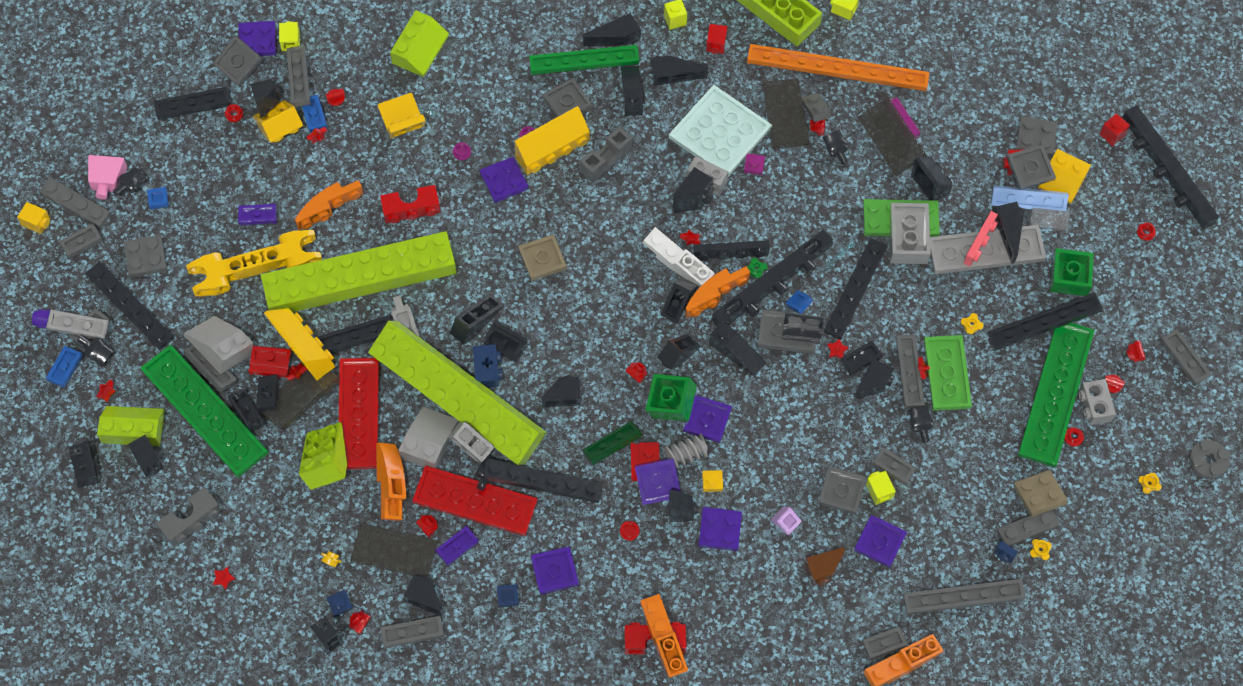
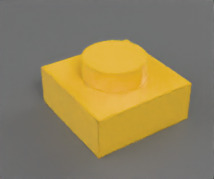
M722 470L702 471L703 492H722Z

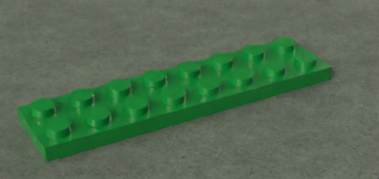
M1074 323L1054 329L1018 453L1019 457L1056 468L1094 335V329Z
M171 344L140 368L145 376L237 478L269 454L266 448Z

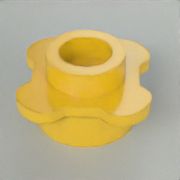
M975 313L961 319V325H964V330L968 334H973L984 326L978 320V315Z
M1155 473L1140 476L1138 479L1139 483L1143 486L1145 494L1161 489V484Z
M1034 539L1032 541L1033 549L1030 551L1031 557H1039L1044 561L1048 560L1050 557L1048 553L1052 547L1051 543Z
M328 551L327 554L321 553L323 555L321 561L336 568L337 564L342 562L338 559L339 555Z

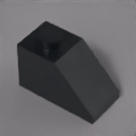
M272 79L250 84L260 118L264 117L279 103L277 98L280 95L278 85L273 84Z
M683 277L676 280L663 307L661 316L678 323L698 285Z
M686 334L669 340L657 358L664 367L671 370L680 367L701 346Z
M873 359L856 391L855 398L861 399L884 392L887 386L891 387L895 378L892 375L894 368Z
M567 375L559 378L541 397L542 408L581 405L579 377Z
M146 435L128 444L146 477L157 474L163 468Z
M669 490V521H693L694 514H697V502H693V496Z
M414 575L404 594L405 602L442 617L444 614L433 582L424 575H420V577Z

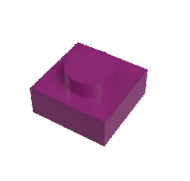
M747 154L744 173L762 176L765 156Z

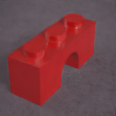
M431 185L417 188L418 197L412 203L401 201L398 192L380 195L385 223H397L400 220L406 219L414 220L421 216H434L437 213H441L436 186Z
M637 622L625 625V655L645 654V645L652 639L647 625H641ZM670 622L682 654H685L686 625L680 622Z

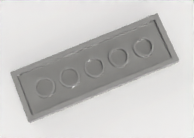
M1039 225L1022 226L1019 252L1013 264L1010 262L998 229L994 230V232H989L988 236L990 239L986 247H981L979 250L982 252L977 262L973 261L971 267L964 264V261L979 232L930 237V256L934 274L1035 263L1046 260Z

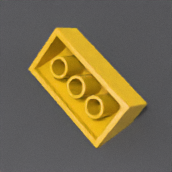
M577 106L515 140L516 160L527 175L538 172L546 164H552L557 158L568 155L573 149L588 143L590 131L580 108Z
M289 308L269 310L264 313L317 381L335 368L331 361L334 357L327 349L325 351L322 350L324 345L318 337L313 338L311 336L313 332L307 324L305 326L301 324L303 319L297 312L293 314Z

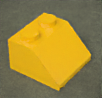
M286 100L278 103L264 117L260 118L259 113L253 116L258 127L269 142H278L283 139L284 135L296 133L303 126L295 107Z
M1057 149L1050 161L1056 179L1040 184L1038 188L1046 191L1066 192L1069 194L1068 203L1071 204L1091 165Z

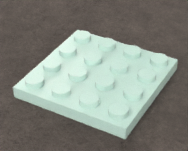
M713 85L671 131L669 139L693 156H697L729 171V177L746 158V155L770 131L772 125Z

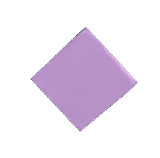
M782 507L771 519L787 535L802 522L790 507Z

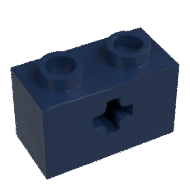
M496 344L473 346L475 379L487 388L499 387V380L503 379L502 369H498V363H501V353L496 350Z

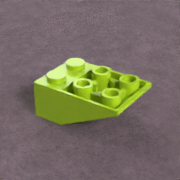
M341 422L307 433L299 476L310 490L345 479L347 459Z

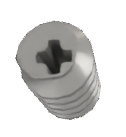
M701 433L699 438L696 435L693 436L692 441L689 438L685 439V444L679 441L678 447L672 444L671 450L667 446L664 447L666 458H674L676 469L679 468V462L686 466V459L693 463V456L700 460L701 453L705 458L708 457L707 445Z

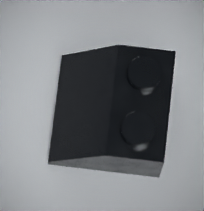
M919 156L915 158L911 177L928 200L938 201L949 195L952 189V181L942 172L940 164L935 162L932 157Z
M694 167L673 194L672 212L680 213L700 210L705 204L708 205L713 198V178Z

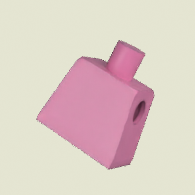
M89 155L88 182L91 189L96 191V198L101 200L107 199L108 192H113V189L120 185L118 178L126 173L127 170L124 158Z

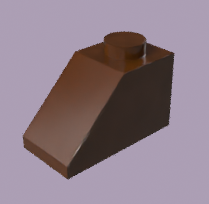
M844 547L806 558L804 565L812 586H824L831 581L844 556Z

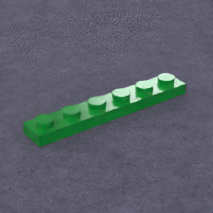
M637 45L530 55L529 61L531 75L639 64Z

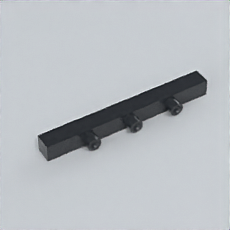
M1136 105L1126 110L1122 119L1130 125L1129 129L1137 138L1132 141L1133 147L1136 150L1144 148L1157 166V168L1153 169L1154 176L1157 179L1164 176L1178 194L1174 198L1176 206L1180 208L1186 205L1203 230L1214 225L1219 215L1140 108Z
M824 229L712 313V321L716 326L721 321L726 325H730L745 312L750 317L757 315L760 310L756 304L775 290L781 296L788 290L784 283L800 270L804 269L808 274L812 273L817 267L812 261L832 247L833 239Z

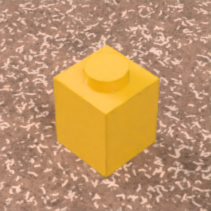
M26 202L17 216L21 226L40 234L50 223V217L46 210Z

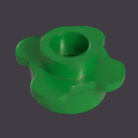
M752 258L747 268L750 271V276L759 279L763 271L767 270V264L761 263L757 258Z

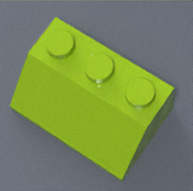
M415 10L390 51L392 64L424 77L448 38L449 33L431 16Z
M106 406L99 418L97 436L101 443L128 445L146 435L152 446H160L165 409Z

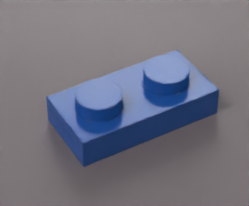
M318 95L310 96L311 105L302 106L309 133H312L314 128L321 129L325 127L327 129Z
M64 346L49 371L46 380L65 388L83 357L82 353Z

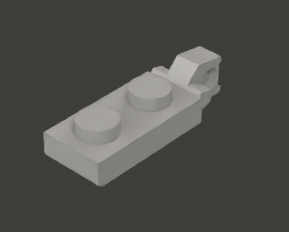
M400 296L393 297L395 308L391 309L393 320L400 322L419 337L410 306L408 304L403 305Z

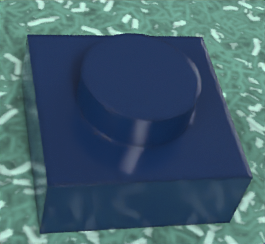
M1001 541L994 553L1001 561L1011 564L1018 551Z
M517 584L497 586L499 608L519 606Z
M345 590L326 597L334 618L353 610Z

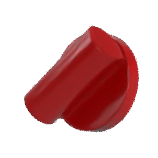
M343 88L332 89L325 94L327 102L332 106H339L345 100Z
M811 119L810 130L816 132L819 136H823L826 119L816 122Z
M1135 341L1133 344L1128 345L1129 349L1126 352L1130 360H1134L1136 363L1146 359L1141 341Z
M639 362L631 363L625 370L639 384L643 382L644 377L647 375L646 367Z
M1117 375L1105 376L1110 393H1118L1123 388L1125 381L1121 380L1120 377Z
M423 515L416 521V524L428 538L438 528L436 519L430 515Z
M363 611L355 612L349 619V626L354 632L361 634L371 617Z

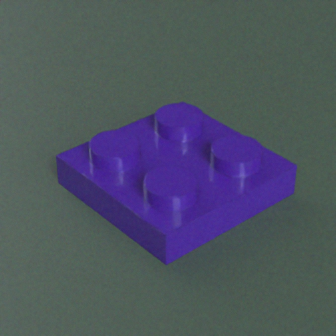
M275 21L238 23L239 38L259 56L276 55Z
M514 157L479 170L494 203L528 190V185Z
M695 395L689 422L685 423L683 432L698 437L701 433L704 439L720 443L732 406Z
M674 458L635 466L643 505L669 500V490L681 492Z
M703 507L698 547L738 551L742 511Z
M871 515L854 551L890 568L907 532Z
M570 546L531 555L540 595L579 586Z

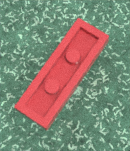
M990 212L967 253L964 264L971 267L973 261H978L982 253L979 250L982 246L986 247L990 239L988 236L989 232H994L998 225V222H996L998 214Z

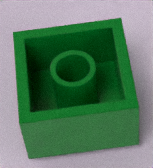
M1056 248L1051 262L1050 292L1078 296L1088 295L1092 288L1094 253Z
M654 374L645 410L654 419L689 422L697 385L690 377Z

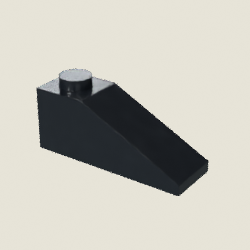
M629 13L584 33L583 45L626 46L634 44L641 37V29L632 14Z
M672 56L650 58V70L654 86L704 79L708 76L707 65Z
M639 66L621 67L624 115H643V96Z
M1017 201L996 206L994 213L998 214L996 222H998L997 227L1011 264L1015 263L1018 256L1024 211L1022 207H1019Z
M488 294L455 317L450 334L461 343H467L503 308L504 304L491 294Z
M722 321L710 334L709 345L753 377L766 364V361L735 330Z

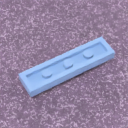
M993 185L991 205L1000 206L1017 201L1019 207L1025 209L1066 213L1069 194L1066 192L1036 189L1019 190V188Z

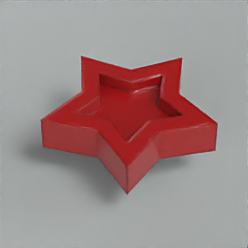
M325 127L321 129L314 128L313 132L307 136V139L311 140L313 144L317 141L320 142L322 139H325L324 134L327 129Z
M688 229L687 233L680 234V238L685 240L687 245L700 244L699 238L701 234L693 233Z
M840 339L835 343L827 344L831 351L829 358L838 357L841 359L843 353L849 349V347L842 345Z
M919 357L918 369L921 379H926L928 377L927 370L930 369V366H926L923 357Z
M300 362L297 366H291V369H289L290 373L286 378L288 381L294 378L299 379L301 374L308 369Z
M109 380L106 384H99L100 391L96 396L98 399L103 398L108 402L110 396L116 392L113 389L112 380Z
M228 567L222 571L214 570L216 578L213 585H221L227 590L228 584L236 580L235 577L230 575Z

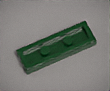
M630 421L582 449L590 463L595 465L642 437V433Z

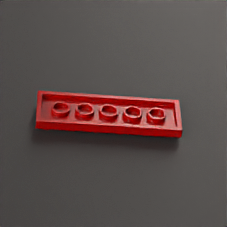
M376 358L340 359L339 422H341L347 459L346 470L377 469L379 360Z
M425 465L412 500L413 504L526 537L538 498L491 484H486L484 490L480 491L477 489L479 483L477 480Z

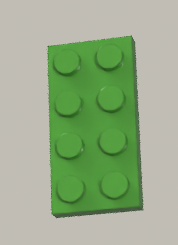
M864 199L863 201L864 236H890L891 203L929 204L930 237L940 235L938 201Z
M963 335L924 337L926 364L930 366L927 372L932 411L971 409L972 402Z

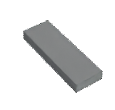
M50 310L46 328L47 330L105 340L109 320Z

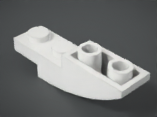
M656 227L642 242L656 254V258L663 264L700 287L715 274L687 249L683 251Z

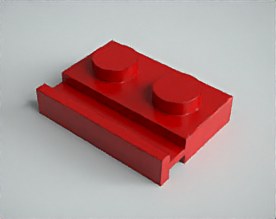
M253 346L250 367L248 369L249 374L262 376L277 374L278 377L286 378L290 366L291 349Z
M659 442L631 443V482L638 481L635 470L636 465L659 461Z

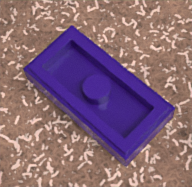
M276 204L238 206L239 225L277 223Z
M465 526L439 546L435 552L449 566L478 544L479 540Z

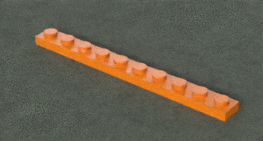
M750 44L747 63L921 91H927L930 73Z

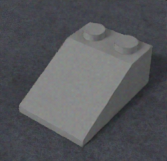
M891 203L890 263L928 264L931 255L929 204Z
M216 316L184 333V336L220 374L251 356L253 342L242 330Z
M422 407L399 448L401 459L422 467L426 465L438 469L451 440L448 436L455 429L459 421L456 418Z

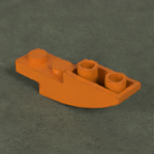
M359 180L344 187H341L339 182L314 196L295 218L298 231L308 229L319 221H326L329 217L333 216L332 208H338L344 203L356 200L363 195L362 185Z
M747 266L731 274L727 269H724L708 279L694 293L685 310L686 318L696 317L708 308H715L720 303L721 294L725 295L732 288L745 285L750 277V271Z
M378 442L376 443L377 482H381V520L400 521L402 520V500L406 499L405 476L401 457L396 444Z
M660 594L641 600L640 604L646 618V624L668 677L670 678L689 671Z
M932 634L901 649L897 654L865 669L863 673L871 686H882L917 669L943 653L944 650Z

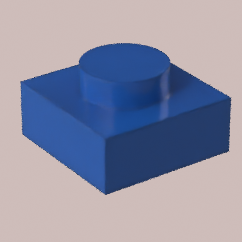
M166 187L147 190L150 209L169 207Z
M797 290L785 304L789 309L801 314L813 300L809 295Z

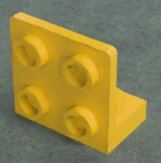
M412 93L378 104V109L390 139L425 127V118L423 114H420Z

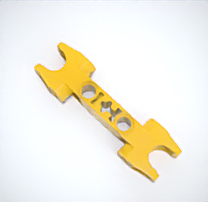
M314 230L284 233L278 238L279 245L255 250L223 260L220 253H211L186 265L189 274H204L207 276L203 282L192 287L194 295L198 297L216 296L230 290L229 282L244 279L285 266L290 268L322 260L320 252H304L302 250L305 245L316 239ZM272 256H276V257H277V258L274 259V260H270V257H272ZM234 267H240L237 270H232Z

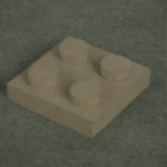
M554 234L518 246L531 281L567 269Z
M1050 470L1014 482V488L1031 517L1067 505L1068 500Z

